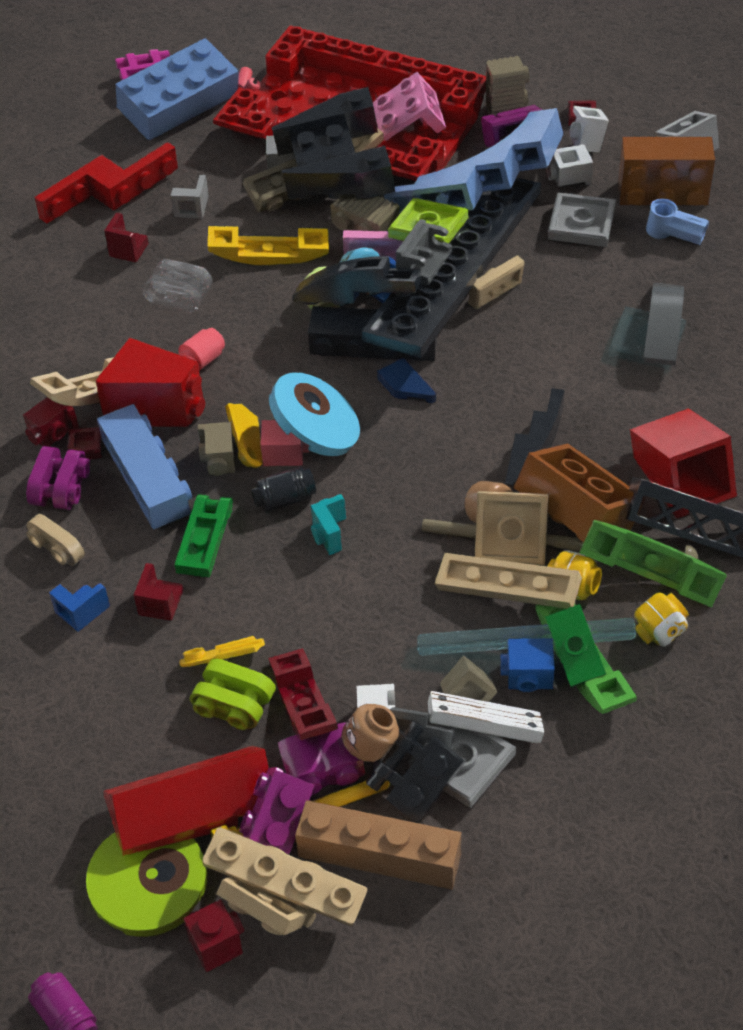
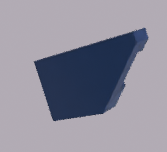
M404 358L377 371V379L394 398L407 400L408 397L426 399L427 403L436 402V392Z

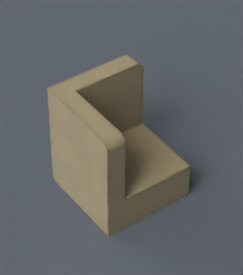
M465 656L457 662L440 683L445 694L489 702L497 693L492 678Z

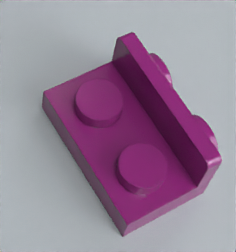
M268 768L267 774L262 772L256 782L253 794L258 796L253 811H246L239 833L244 834L243 837L265 846L279 848L289 855L296 838L295 835L306 800L309 801L315 785L286 774L280 768Z

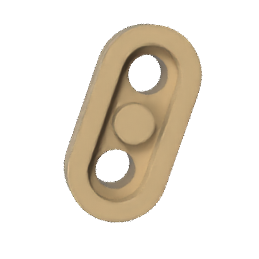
M37 514L27 523L28 532L26 534L31 543L37 548L43 546L48 549L54 559L60 564L65 565L67 563L70 566H74L85 556L84 549L78 540L46 516Z

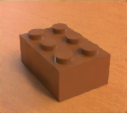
M622 137L618 176L620 205H651L657 199H669L676 205H708L715 165L712 137Z
M563 444L528 454L514 488L520 493L548 494L547 513L550 514V518L575 532L579 540L584 542L593 520L612 524L631 531L634 521L625 519L634 492L629 490L630 486L570 444ZM644 496L642 498L637 515L639 514L646 498Z

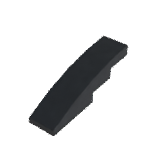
M551 389L547 412L533 411L529 435L515 433L505 485L510 487L513 493H520L514 486L528 454L551 448L555 440L563 413L565 392L563 389Z

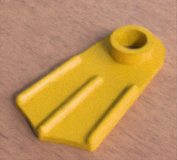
M228 403L225 409L228 420L231 422L232 435L235 437L239 450L238 458L245 466L258 468L263 463L258 417L243 404Z
M254 636L217 645L215 649L205 651L202 647L194 648L183 653L184 658L179 661L181 667H190L209 663L211 659H227L254 653L264 646L265 643L262 638L255 639Z

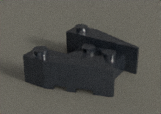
M368 87L338 94L272 127L278 156L294 153L297 167L282 170L288 199H310L311 195H328L329 199H340L341 195H355L356 199H367L395 192L392 168L386 147L381 146L355 153L352 138L378 133L374 106Z

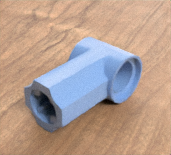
M657 199L651 203L646 231L651 237L662 239L673 236L701 245L708 228V220L678 211L677 205L669 199Z

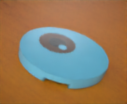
M288 373L281 376L273 386L272 392L269 395V405L276 422L287 435L293 433L301 441L308 444V450L326 456H339L348 452L358 440L360 425L353 408L336 389L326 382L304 373Z

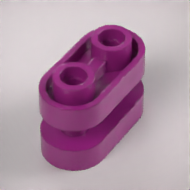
M43 446L27 483L26 498L28 504L44 507L49 497L52 498L53 506L56 509L71 510L73 504H78L81 495L80 485L82 479L87 478L90 472V460L86 458L85 452L68 450L64 459H62L59 448Z

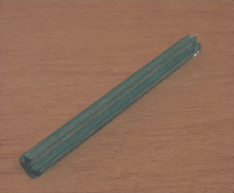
M633 618L587 621L594 643L633 640L636 637V627ZM548 624L427 633L418 635L417 650L419 655L422 656L508 649V639L552 638Z

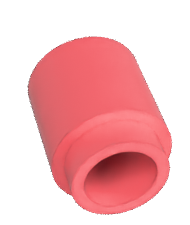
M214 328L202 329L180 345L178 352L179 355L198 361L200 371L221 355L222 349L225 347V341L222 335Z

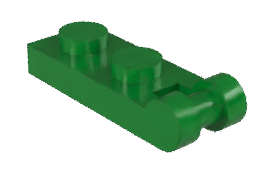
M197 495L174 564L176 573L210 578L227 520L232 513V498L221 497L220 500L210 499L208 495Z

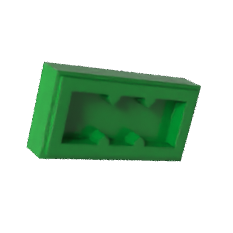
M580 604L545 616L571 688L606 675Z

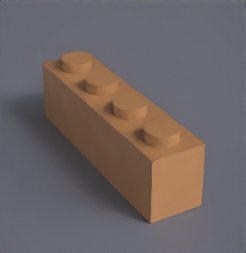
M307 800L295 835L298 857L452 890L461 857L462 832Z

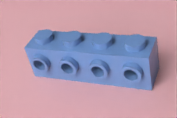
M132 404L97 418L101 439L153 530L190 515L188 500L192 499L191 490L185 480L180 481L178 479L179 473L171 457L166 459L164 455L165 449L158 435L153 437L151 434L152 427L145 414L140 415L135 405Z

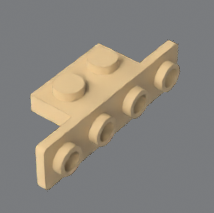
M221 827L216 829L203 857L202 863L205 867L348 926L354 925L367 894L365 886L326 871L313 862L299 860L287 855L279 848L265 846Z

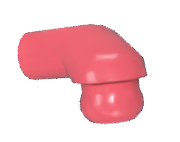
M242 67L240 69L238 88L258 91L261 88V84L259 81L256 84L253 83V72L250 68Z

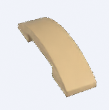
M114 357L105 359L103 370ZM103 370L71 379H66L58 372H53L31 378L30 384L57 403L68 406L91 405L100 402L95 380Z

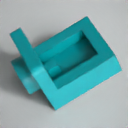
M339 494L311 505V532L317 545H324L329 555L342 550L341 530L337 522L346 519L345 499Z

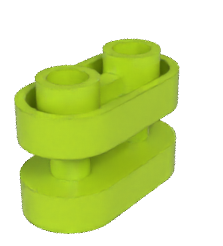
M211 659L202 674L206 682L197 683L189 699L194 711L205 718H212L214 716L226 720L236 729L246 730L247 728L252 729L257 726L263 715V709L260 705L269 703L276 690V686L270 678L260 672L222 659Z

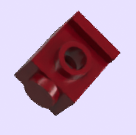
M48 397L23 414L27 427L25 433L34 445L41 444L42 446L49 447L55 441L61 440L69 432V429H79L75 409L72 406L57 403Z

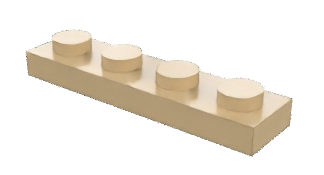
M445 553L435 585L441 591L567 609L574 606L582 577L580 572L576 570Z

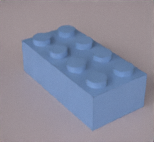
M204 38L116 83L117 108L150 141L231 98L238 90L239 71Z

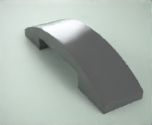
M653 283L643 358L644 363L676 365L684 286Z

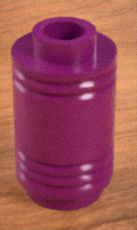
M47 972L32 983V991L28 996V1001L50 1030H98L96 1025L97 1018L92 1014L63 973L52 974Z

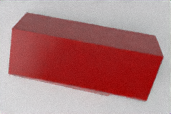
M255 746L246 747L104 790L106 805L123 856L209 835L211 830L224 825L228 828L232 826L237 828L238 817L244 816L247 810L253 811L258 798L253 792L262 772L267 774L269 767L265 749Z

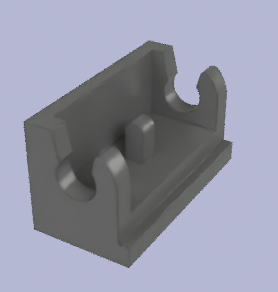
M420 219L396 251V268L421 269L422 281L420 284L429 285L452 252V245L436 240L435 234L446 236L449 231L442 226L426 223V220Z

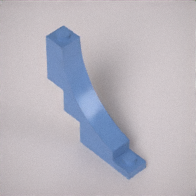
M557 108L529 112L525 120L511 134L489 149L448 168L419 176L413 185L395 187V192L384 194V198L388 199L389 202L393 201L394 204L398 203L400 213L413 198L474 210L483 192L510 189L519 171L548 167L563 136Z

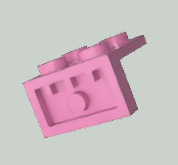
M418 72L409 78H405L399 85L380 95L373 102L378 129L383 132L384 141L417 119H420L425 127L429 125L436 133L446 128L436 92Z

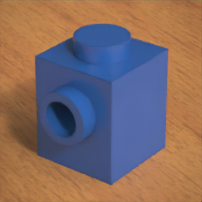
M553 638L508 639L507 653L500 654L501 676H508V689H518L522 692H533L537 689H553Z

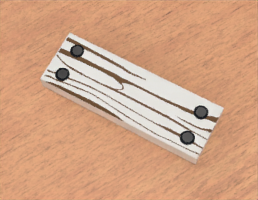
M430 692L428 711L431 723L533 743H541L544 728L540 712L445 693Z

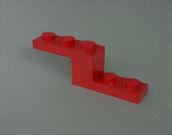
M167 142L125 170L103 155H100L34 197L39 218L47 224L91 195L112 210L119 208L178 169L175 147Z

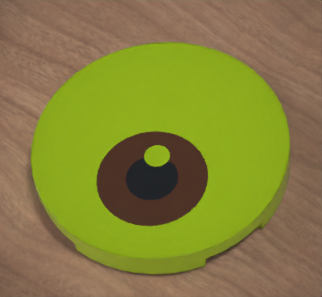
M116 833L110 835L95 851L90 860L86 875L87 893L97 916L110 926L123 931L125 935L137 937L159 935L181 925L184 922L183 918L192 912L201 897L204 896L206 890L207 868L202 863L204 856L199 845L194 839H189L123 856Z

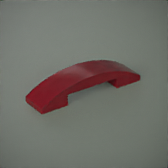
M301 648L268 658L283 705L298 739L304 740L337 730L338 725L329 704H325L304 649Z

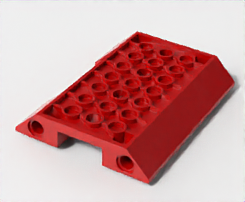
M290 25L265 55L267 74L260 82L261 88L257 91H252L239 87L213 119V124L234 132L266 140V136H273V126L338 94L368 87L372 102H374L380 95L387 93L399 85L402 80L418 72L436 92L446 128L436 133L429 125L425 127L420 119H417L375 147H386L393 176L416 182L419 176L433 173L446 167L478 119L486 92V76L473 71L434 63L422 58H415L400 54L399 52H392L376 48L372 45H364L348 39H341L326 35L325 33H318Z

